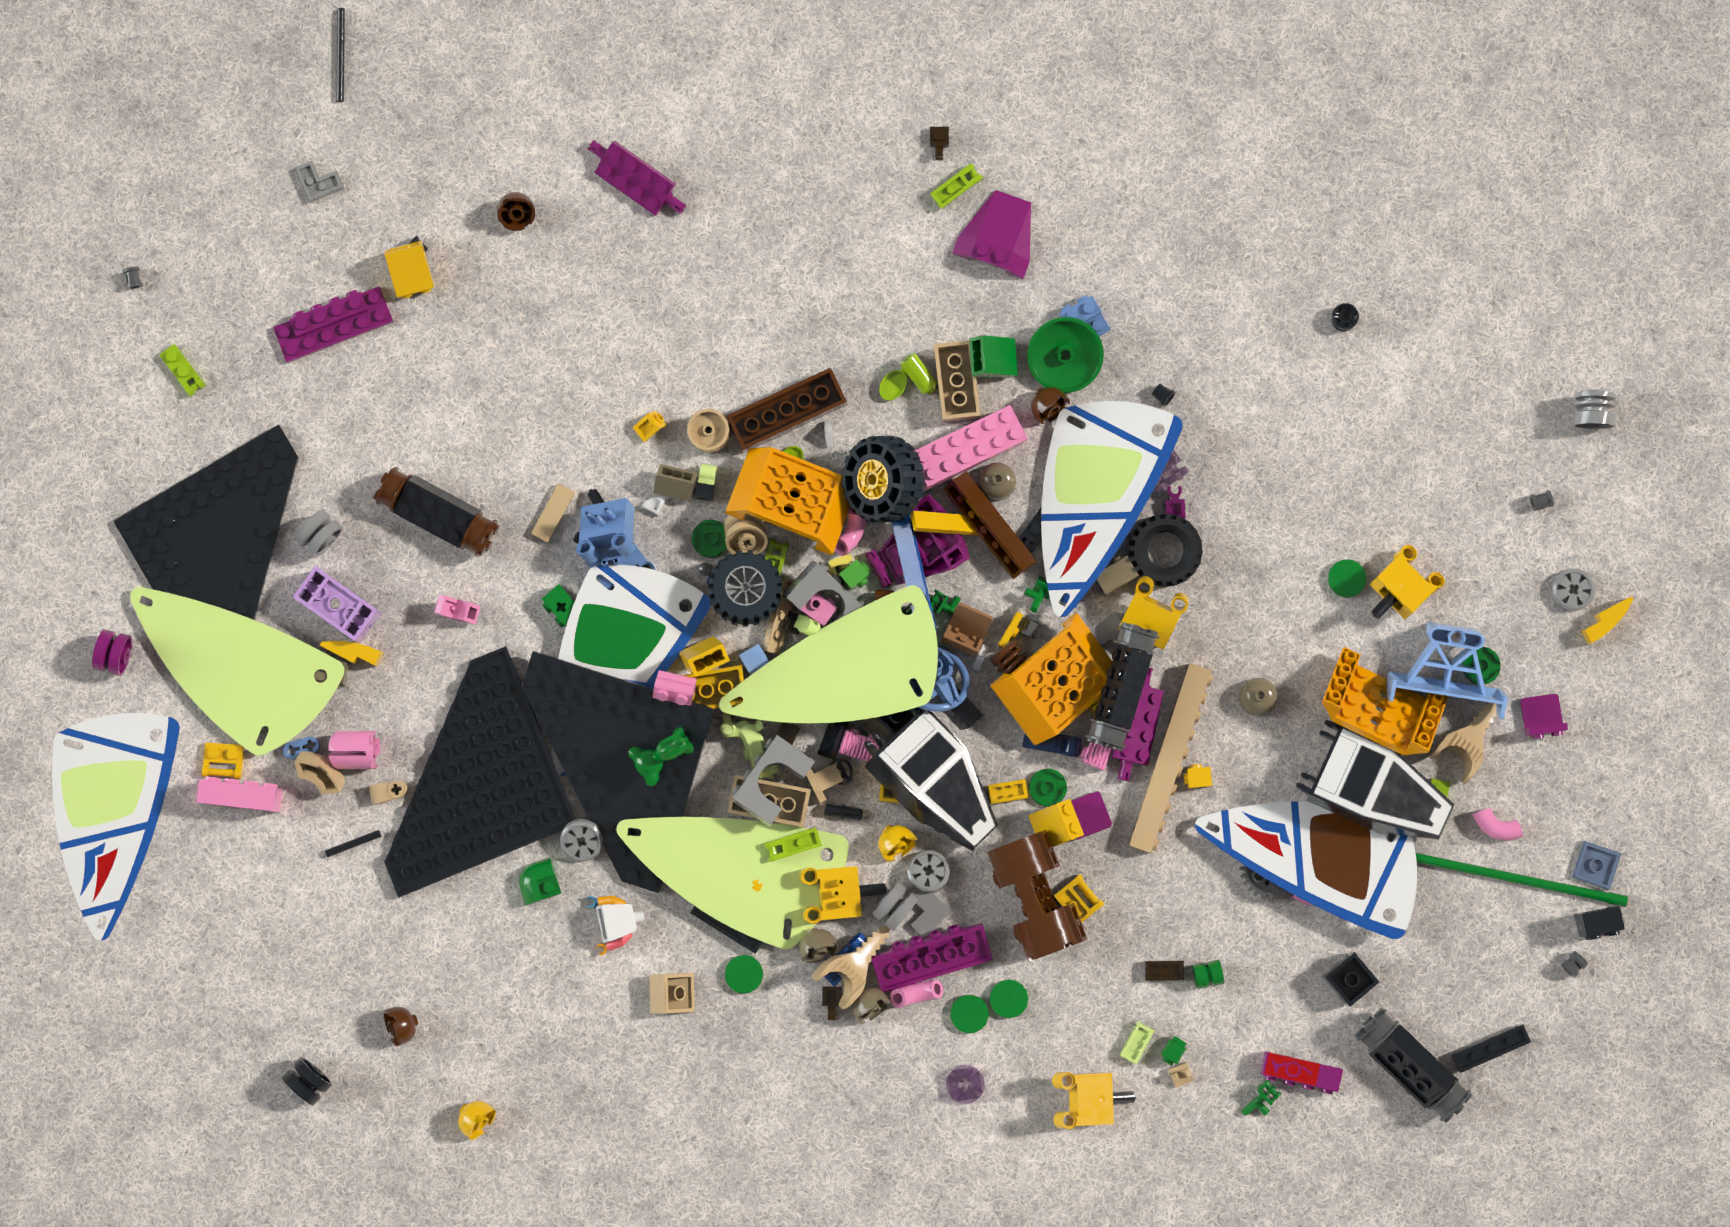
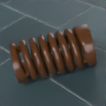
M1017 639L989 660L993 666H998L997 671L1002 673V675L1004 673L1010 675L1028 657L1027 652L1020 654L1023 651V647L1017 646Z

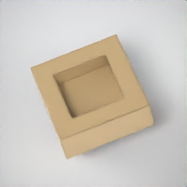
M1187 1062L1168 1069L1176 1088L1194 1081Z

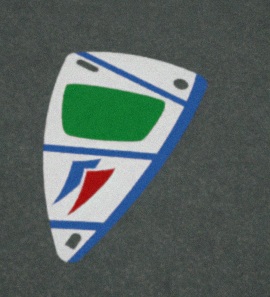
M630 565L594 566L588 571L574 602L558 659L653 689L658 671H668L680 655L679 652L687 645L708 613L711 606L709 597L685 581L653 569ZM599 574L603 575L614 584V589L608 590L596 580V576ZM683 599H688L692 602V609L689 612H682L679 608V603ZM552 748L553 763L557 773L565 776L566 773Z

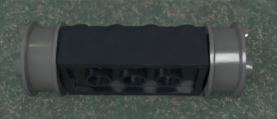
M1125 622L1118 625L1120 628L1118 638L1113 641V643L1118 645L1113 651V661L1111 667L1107 670L1106 684L1101 690V700L1095 710L1096 720L1090 719L1092 724L1089 733L1085 734L1087 737L1086 741L1122 751L1123 748L1126 749L1124 742L1127 733H1131L1127 729H1131L1152 656L1154 655L1152 651L1156 639H1159V636H1157L1158 632Z
M1381 1007L1373 1015L1374 1018L1370 1016L1363 1023L1365 1027L1360 1028L1355 1033L1356 1040H1361L1369 1048V1055L1424 1108L1433 1109L1440 1116V1121L1447 1123L1454 1113L1457 1115L1463 1110L1464 1106L1462 1104L1466 1103L1473 1096L1471 1090H1466L1460 1085L1458 1078L1399 1024L1398 1020L1394 1021L1386 1014L1387 1010Z

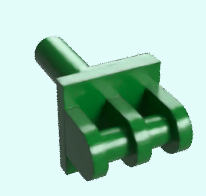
M1040 575L1033 590L1027 588L1024 595L1034 599L1030 607V611L1033 613L1037 612L1043 598L1050 599L1047 581L1042 579Z
M935 589L934 596L930 597L933 612L940 613L942 609L948 614L953 615L961 598L955 595L950 604H947L946 601L949 597Z
M1265 1080L1261 1085L1257 1086L1259 1095L1241 1110L1242 1113L1247 1116L1257 1107L1266 1116L1270 1110L1262 1102L1266 1100L1271 1106L1281 1095V1092H1277L1275 1090L1276 1087L1274 1085L1271 1086L1269 1080Z

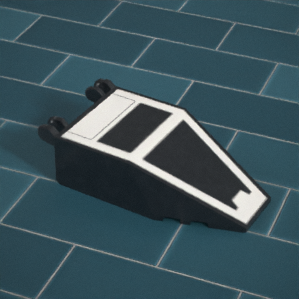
M916 707L920 711L916 713L914 708L906 710L905 712L912 719L887 743L879 734L874 733L872 735L873 740L880 747L879 750L871 741L866 740L864 742L865 748L872 756L865 767L918 822L934 828V831L947 835L954 842L973 851L998 826V823L968 749L932 711Z
M1325 720L1324 725L1336 730L1337 734L1333 736L1326 731H1320L1319 735L1333 741L1317 778L1304 772L1300 775L1303 779L1314 783L1312 789L1302 783L1297 782L1296 784L1299 790L1308 795L1307 801L1377 833L1439 840L1455 804L1401 754L1337 723Z

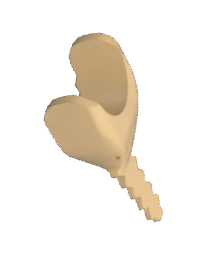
M1487 702V706L1484 705L1482 707L1483 711H1479L1478 716L1473 717L1474 722L1470 721L1469 726L1448 733L1437 743L1428 756L1433 760L1443 750H1449L1458 754L1464 764V774L1461 779L1463 784L1471 780L1483 762L1484 735L1487 734L1485 729L1490 728L1489 723L1493 722L1492 717L1496 716V703Z
M886 925L878 927V932H873L872 937H867V942H862V947H857L856 951L832 956L823 962L811 975L814 981L820 980L829 972H836L840 975L844 983V993L839 1002V1006L842 1009L852 1005L863 992L868 964L872 962L871 957L876 956V950H880V944H884V939L889 937L890 929Z

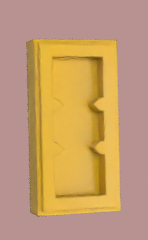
M1016 612L999 641L998 646L1004 649L1010 638L1015 639L1020 629L1017 626L1023 617V614L1020 612Z
M1025 779L987 785L990 804L1028 798Z

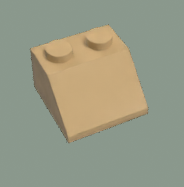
M694 973L649 975L650 1014L695 1012Z

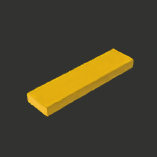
M913 511L910 513L914 531L978 536L962 514Z

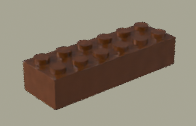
M830 367L727 415V419L743 453H745L749 448H756L847 406V400Z

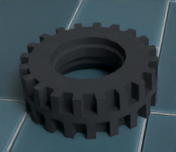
M1158 514L1147 518L1134 530L1129 543L1130 560L1140 577L1148 576L1154 581V585L1162 587L1175 586L1187 581L1196 572L1203 554L1202 540L1196 528L1188 520L1173 514ZM1158 533H1173L1183 544L1182 558L1173 567H1158L1151 562L1148 556L1147 548L1149 542Z

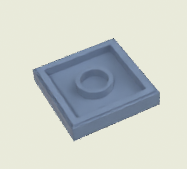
M1583 841L1572 878L1610 890L1622 853Z

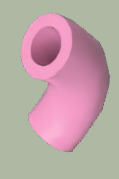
M851 508L848 509V522L843 533L839 536L835 552L841 556L847 555L857 546L866 527L867 520L865 518L862 519Z
M1491 808L1473 814L1480 829L1493 839L1510 841L1523 837L1522 829L1516 819L1508 822L1499 821L1492 813Z
M930 980L904 986L891 992L890 1001L894 1007L902 1008L920 1002L940 999L943 995V987L939 980Z

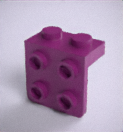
M1558 694L1527 697L1520 700L1526 737L1532 736V739L1544 738V734L1551 733L1552 737L1563 735V731L1568 730L1567 722L1563 723Z
M1096 791L1071 801L1084 833L1083 836L1076 838L1077 840L1112 826L1100 792Z

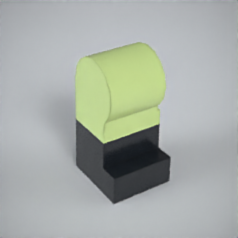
M702 463L694 496L695 499L713 500L717 466Z
M789 611L782 629L795 635L801 632L810 636L820 630V624L807 616Z

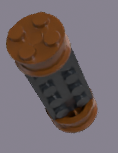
M398 467L392 468L389 473L385 472L381 479L382 485L373 497L376 500V504L382 503L386 505L394 514L459 549L464 550L466 548L472 551L477 558L490 549L492 545L490 540L493 535H496L500 527L497 524V520L491 521L483 517L482 510L416 475L409 474L407 476L399 472Z

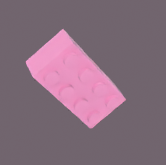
M205 776V780L199 779L197 803L280 812L283 789H279L276 784L263 783V786H259L258 782L244 781L243 784H239L240 780L227 778L224 779V782H220L221 778Z

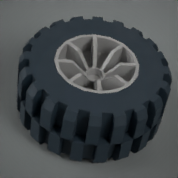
M742 550L736 551V554L732 555L730 553L726 555L724 560L721 559L717 566L713 568L708 584L709 600L714 607V611L722 616L721 619L724 621L728 620L735 626L741 624L743 627H748L750 624L755 626L762 620L766 621L775 612L782 593V581L777 567L773 566V562L770 559L766 560L764 555L760 553L758 555L753 554V551L749 550L747 553H742Z

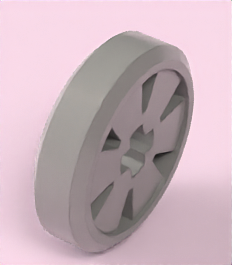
M1572 568L1562 571L1555 577L1551 593L1559 607L1568 611H1578L1587 607L1593 600L1595 585L1592 578L1585 571ZM1570 585L1578 588L1576 589V595L1569 593Z
M577 819L569 822L563 828L560 836L562 851L567 857L575 861L593 859L598 855L603 844L600 828L592 821L586 819ZM584 837L585 843H578V838Z
M924 850L918 852L909 861L907 868L908 880L920 892H937L946 885L949 879V864L946 858L936 851ZM927 867L932 868L931 872L933 874L925 875L924 869L927 870Z

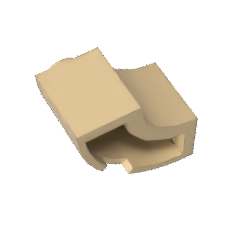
M301 751L297 756L295 766L298 779H306L314 783L321 794L340 793L345 784V779L341 771L334 768L328 758L308 751Z

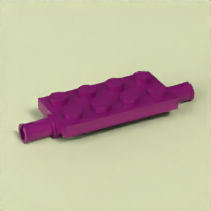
M596 140L590 143L587 150L601 158V162L594 172L599 177L655 216L666 205L679 215L684 211L683 208H686L687 204L673 196L672 191L676 183L616 141H613L608 149L600 145Z
M1153 668L1148 670L1131 729H1127L1131 733H1127L1124 742L1126 749L1123 748L1122 751L1114 749L1112 757L1119 759V762H1121L1117 777L1119 780L1129 781L1131 768L1134 763L1144 766L1149 764L1164 693L1163 690L1152 688L1149 685Z

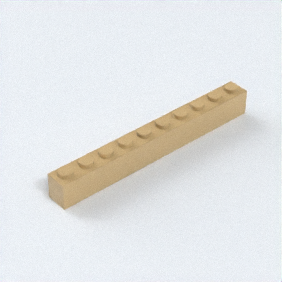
M1192 663L1187 665L1128 844L1129 847L1151 853L1152 850L1156 851L1159 842L1156 837L1158 832L1163 830L1165 821H1162L1164 813L1168 814L1171 803L1168 801L1170 795L1174 796L1177 785L1174 783L1176 777L1180 778L1183 766H1180L1182 758L1186 759L1189 748H1186L1188 740L1192 741L1195 730L1192 728L1194 722L1198 723L1201 712L1198 710L1200 704L1204 705L1207 694L1204 692L1206 686L1210 687L1213 675H1210V669Z

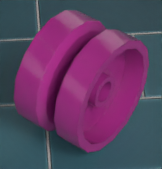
M103 629L94 647L92 668L102 672L108 669L110 674L121 676L130 658L132 636L120 633L116 637L114 631Z

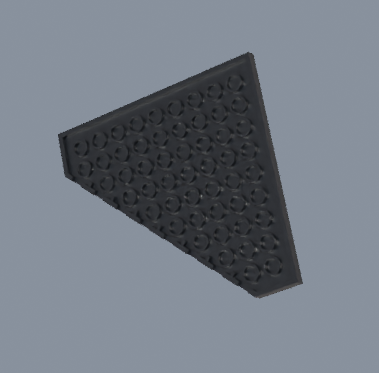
M277 425L114 520L113 522L152 589L207 603L255 620L299 457L281 426Z
M506 646L471 660L467 667L468 669L461 681L456 697L449 709L444 725L440 730L435 746L428 758L423 774L419 779L413 793L414 795L384 861L398 898L561 832L569 822L576 820L530 703L522 690V683Z
M532 651L522 690L590 821L600 828L603 836V846L622 882L659 893L663 881L619 837L616 830L617 825L620 821L626 819L683 817L715 708L693 701L691 706L679 705L670 701H660L653 698L654 689ZM681 727L689 742L692 743L694 752L688 755L684 753L671 761L663 762L658 782L652 787L648 786L644 777L636 770L634 761L628 755V750L632 747L656 750L660 741L672 736L673 731ZM628 828L627 835L640 836L641 830Z

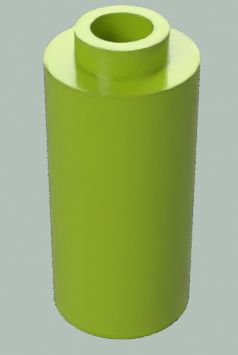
M915 352L900 362L902 368L922 394L927 393L929 395L937 389V381Z

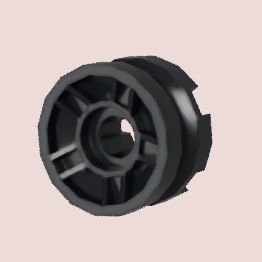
M1349 303L1338 305L1331 314L1333 327L1341 332L1353 329L1359 319L1356 307ZM1344 313H1346L1348 318L1346 321L1341 318Z

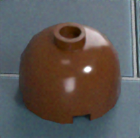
M510 192L499 200L497 217L507 230L521 231L533 223L535 208L527 195L519 192Z
M1040 388L1034 394L1031 410L1036 420L1040 424H1045L1043 421L1047 419L1049 422L1055 420L1060 411L1066 408V403L1070 404V400L1058 388Z
M399 1006L385 1009L384 1022L387 1032H390L394 1037L391 1039L392 1043L396 1047L406 1044L415 1035V1026L418 1025L416 1015H411L408 1009Z

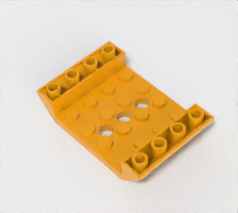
M773 447L749 448L725 513L743 520L745 514L759 518L817 542L814 549L833 555L848 514V509L850 508V503L844 496L842 475ZM801 475L805 481L799 482L795 476ZM790 491H796L799 497H792ZM784 507L792 508L793 513H786Z
M1077 612L1061 624L1064 627L1063 630L1010 675L1004 673L990 685L1033 745H1037L1059 734L1101 697V690L1106 684L1107 670L1111 667L1112 660ZM1050 660H1053L1055 667L1049 671L1047 664ZM1061 675H1064L1066 682L1060 686L1058 679ZM1072 690H1075L1077 696L1074 700L1071 701L1069 698V693Z
M1343 647L1322 700L1332 722L1401 755L1428 753L1448 696L1428 693L1424 697L1409 689L1396 688L1394 700L1390 702L1388 698L1381 696V694L1387 696V679L1357 665L1361 654ZM1376 707L1381 708L1383 712L1378 711ZM1371 720L1375 721L1378 725L1372 724Z

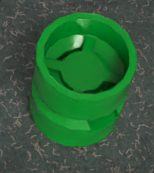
M1220 960L1209 961L1207 965L1203 963L1192 965L1197 989L1207 988L1209 984L1213 986L1224 984Z

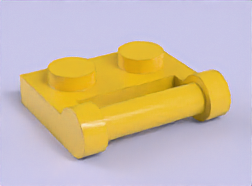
M205 742L202 777L223 776L241 780L244 747L236 744ZM210 762L236 764L235 770L210 768Z
M1079 874L1057 892L1054 897L1062 907L1074 903L1081 922H1084L1105 903L1096 897L1083 881V876ZM1075 885L1082 890L1093 904L1090 909L1074 891L1073 887Z

